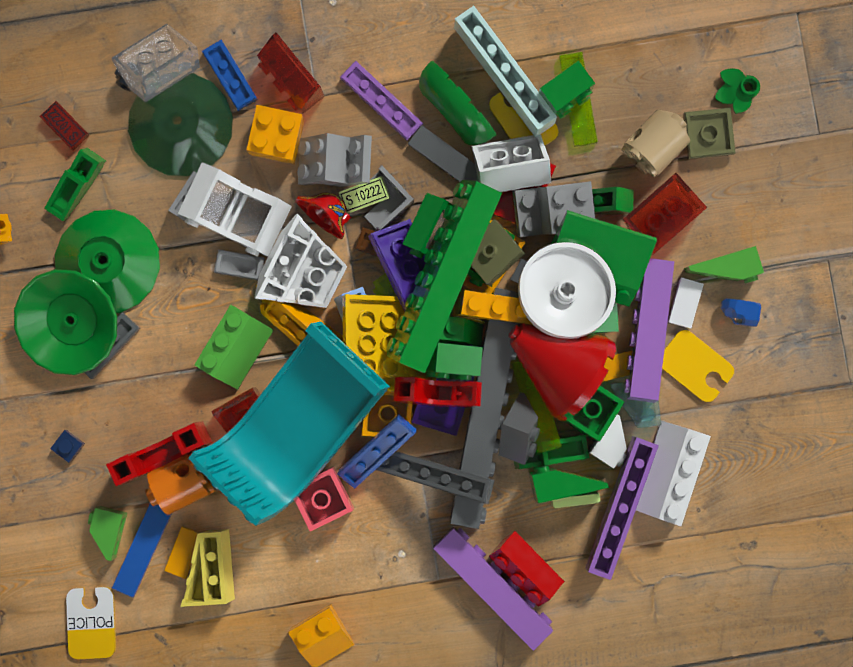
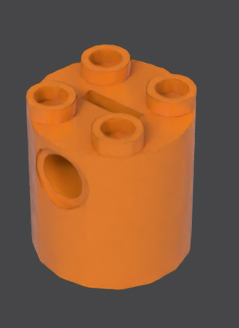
M193 451L147 473L149 485L145 490L146 496L153 507L159 505L166 515L172 514L216 492L210 480L203 473L196 470L194 464L188 459Z

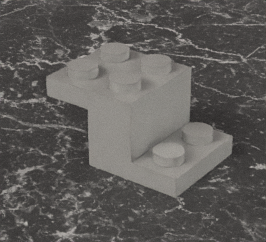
M325 133L300 138L298 149L299 167L297 171L298 184L305 186L325 184L346 187L370 183L372 136L345 137Z
M591 181L512 191L517 237L556 234L567 210L595 219Z

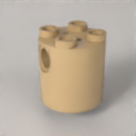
M658 109L624 143L621 151L628 158H633L637 162L636 167L644 175L649 173L652 177L658 176L690 143L686 130L687 124L676 113Z

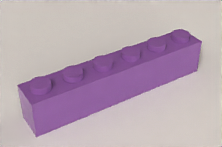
M650 258L639 290L635 295V300L638 301V309H634L632 323L636 324L635 333L631 332L629 346L633 347L632 356L629 355L627 359V369L630 370L629 379H625L624 393H627V399L652 403L659 400L675 261Z
M632 436L626 452L627 456L622 463L585 567L588 572L611 580L659 445Z
M452 527L433 546V549L534 651L553 632L550 626L552 621L544 612L539 615L534 609L536 604L531 602L527 595L522 597L517 592L519 587L513 584L510 578L506 581L500 575L503 572L502 569L498 568L494 561L490 564L484 558L486 553L477 544L473 547L467 541L470 537L463 529L459 528L456 530Z

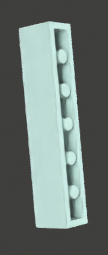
M472 6L456 17L454 29L535 138L552 127L557 116L475 6Z

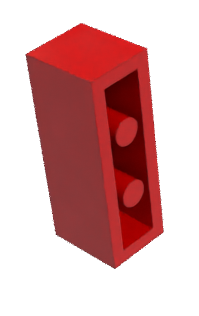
M516 531L506 536L489 555L495 565L502 569L509 576L512 583L518 586L527 595L528 599L538 607L548 602L565 582Z

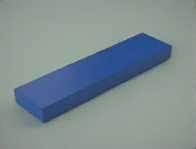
M398 414L342 466L337 475L355 489L416 433L417 429Z
M151 504L149 505L112 586V589L132 598L135 597L172 515H166L159 505L154 507Z

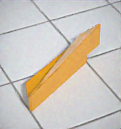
M262 299V304H260L261 314L297 346L307 336L308 333L305 330L311 323L322 322L343 342L341 334L301 304Z

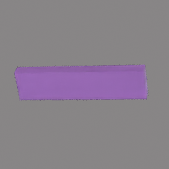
M357 61L340 76V79L406 141L423 125L412 112Z

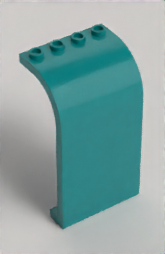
M322 322L311 323L305 330L308 333L236 426L214 444L193 451L188 458L194 464L196 470L203 473L210 480L212 486L220 490L227 497L229 503L237 507L244 514L245 519L255 526L272 519L282 512L313 482L390 387Z

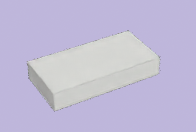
M680 278L667 323L688 329L692 328L704 284Z

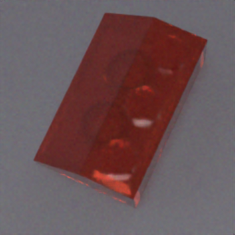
M275 32L258 53L257 57L260 61L258 66L266 76L270 73L275 79L272 83L280 93L284 91L289 96L287 102L295 111L299 109L304 114L324 98L322 88Z
M675 173L624 217L623 221L628 229L657 238L652 253L654 255L700 215L707 206L683 179Z

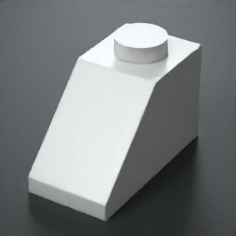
M616 415L601 441H594L588 450L591 455L613 469L616 465L619 467L627 456L624 454L627 448L619 415Z

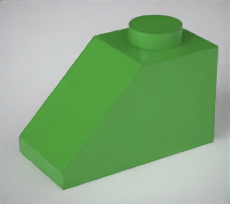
M99 506L94 511L92 510L89 515L88 524L91 525L89 532L105 559L112 561L117 557L128 513Z

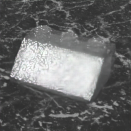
M165 24L112 57L114 65L130 90L145 102L200 68L197 46L168 24Z

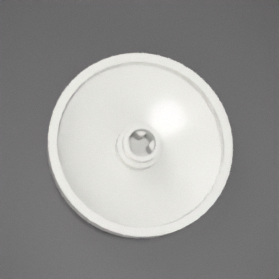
M562 242L540 249L529 259L520 275L518 296L524 314L536 328L553 337L574 339L594 332L606 321L615 303L616 286L610 268L597 253L576 243Z

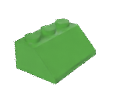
M230 305L194 366L214 378L239 389L274 329L237 307Z

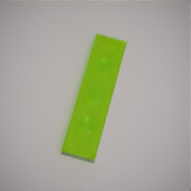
M583 52L559 55L561 73L578 60L585 68ZM589 99L581 106L575 104L571 109L572 112L569 114L574 147L596 144L598 142L591 99Z
M521 362L513 363L512 367L519 391L525 393L538 416L537 428L540 431L537 440L534 442L537 444V453L561 448L553 416L547 409Z

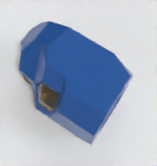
M724 299L721 302L720 308L726 317L731 318L734 324L757 327L761 313L760 303L738 299Z

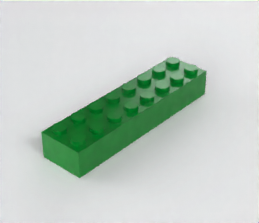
M461 180L455 186L453 201L444 211V222L435 232V243L425 256L424 262L426 264L423 271H420L415 279L416 287L413 294L411 293L406 300L405 306L407 308L404 315L400 316L397 321V331L394 338H391L387 344L386 351L388 352L386 356L420 372H426L501 197V192L478 181Z

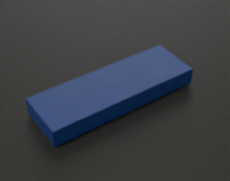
M222 39L202 51L238 111L258 100Z

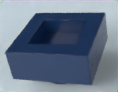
M64 430L50 449L70 463L85 443L68 430Z

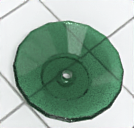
M172 72L153 79L137 94L129 111L128 133L135 152L149 167L166 175L190 176L193 171L198 172L201 163L212 166L223 156L232 138L233 115L227 98L213 82L194 73ZM180 117L181 123L175 125V118Z

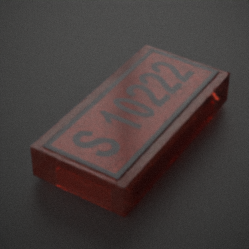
M55 101L39 116L73 151L89 136L88 132L58 101Z

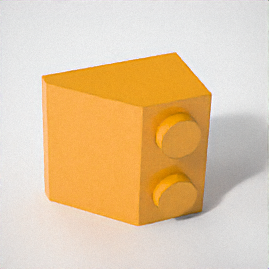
M332 604L292 626L288 631L300 654L312 667L322 665L355 645Z

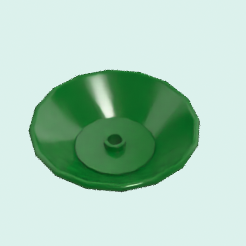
M115 209L92 211L76 219L61 235L55 252V269L78 271L92 278L110 296L115 312L122 313L140 304L153 289L160 270L159 248L150 229L135 216ZM103 256L107 258L105 264L100 263V259Z
M54 269L35 276L21 290L14 307V330L21 348L35 364L54 374L78 375L95 369L109 356L117 338V314L110 296L95 280L78 271ZM69 316L74 318V323L69 321Z

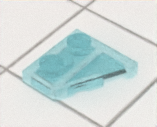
M625 382L610 384L614 394L625 402L623 407L637 428L662 425L659 400L655 403L627 399V393H624Z

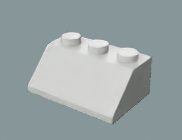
M541 134L536 138L532 135L472 146L478 182L503 192L551 183L550 159Z

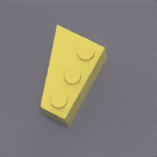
M229 529L207 530L198 533L191 560L192 566L189 577H187V587L181 607L227 604L235 599Z

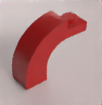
M395 377L393 401L430 406L480 407L482 382L437 381L418 377Z

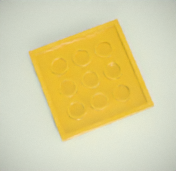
M350 294L342 296L343 343L390 386L387 391L394 392L395 377H418L436 380L435 377H426V372H420L386 356L388 352L386 351L387 344L391 338H394L397 331V321L405 313L397 296Z

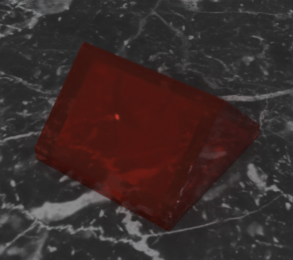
M252 387L211 412L226 433H228L244 417L261 394L257 387Z

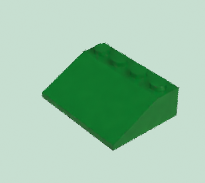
M567 210L551 244L562 242L576 243L597 253L606 262L613 274L616 286L615 303L629 307L639 290L657 238Z

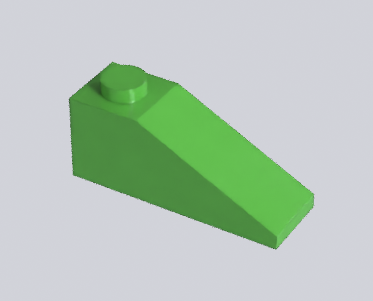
M756 246L684 268L686 273L731 281L744 279L745 284L759 280L757 275L764 273Z

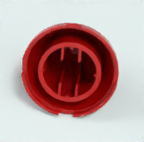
M530 324L515 325L508 336L511 338V347L550 414L560 421L567 420V417L564 415L568 412L573 416L577 414L591 399L609 371L604 367L607 357L613 360L616 352L615 342L604 335L588 334L580 338L563 339L550 336Z

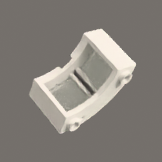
M201 163L178 214L186 218L185 223L196 228L201 225L247 247L245 251L258 257L259 253L269 256L292 206L279 198L240 183V180L220 169Z

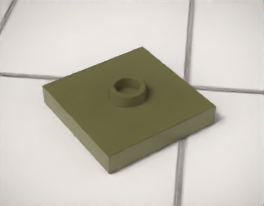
M731 108L683 113V119L687 124V134L690 138V143L687 145L688 159L736 154Z
M494 219L488 225L471 265L485 283L491 286L525 253L502 225Z

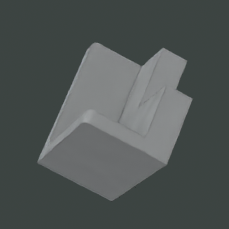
M383 166L378 168L379 172L370 180L383 176L390 198L379 202L364 216L377 231L389 227L414 203V199Z

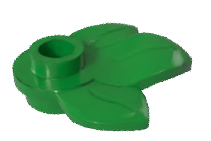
M735 68L721 71L720 76L725 85L717 91L715 99L722 104H733L735 114L749 109L752 98L760 91L759 80L751 75L745 76L741 70ZM744 85H751L752 90L746 91Z

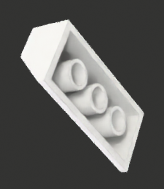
M661 421L654 440V444L659 446L636 511L682 526L711 436Z

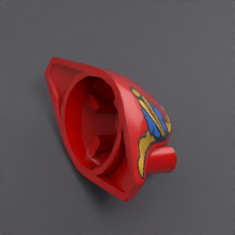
M326 192L311 197L298 196L295 202L313 222L341 240L344 238L343 226L351 217L345 212V204L340 197Z

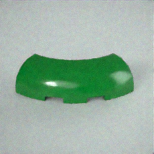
M434 61L428 63L419 78V88L422 95L446 118L464 143L479 145L493 138L496 132L483 114L479 113L474 105L470 103L471 99L459 86L457 87L449 79V75Z

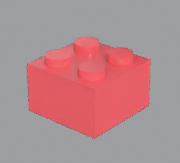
M334 467L319 473L313 482L295 499L310 532L354 510Z

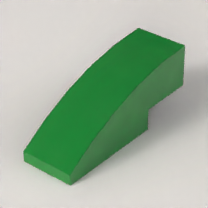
M89 148L80 149L71 167L64 171L44 209L61 221H65L87 193L106 160Z
M586 435L534 442L537 444L534 456L529 457L525 465L514 461L515 469H525L589 458Z

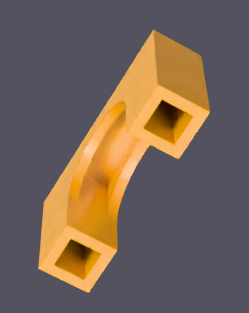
M464 290L459 292L454 304L453 316L533 325L524 314L519 298Z

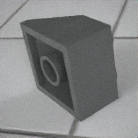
M519 393L502 424L498 454L523 465L526 464L529 457L534 456L537 449V444L534 442L537 440L540 431L537 428L538 416L525 393Z

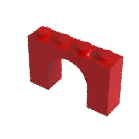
M195 422L173 432L172 436L137 452L124 455L106 464L115 486L129 483L192 451L213 443L204 422Z

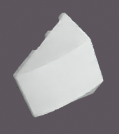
M296 214L279 234L259 274L254 298L327 308L347 266Z

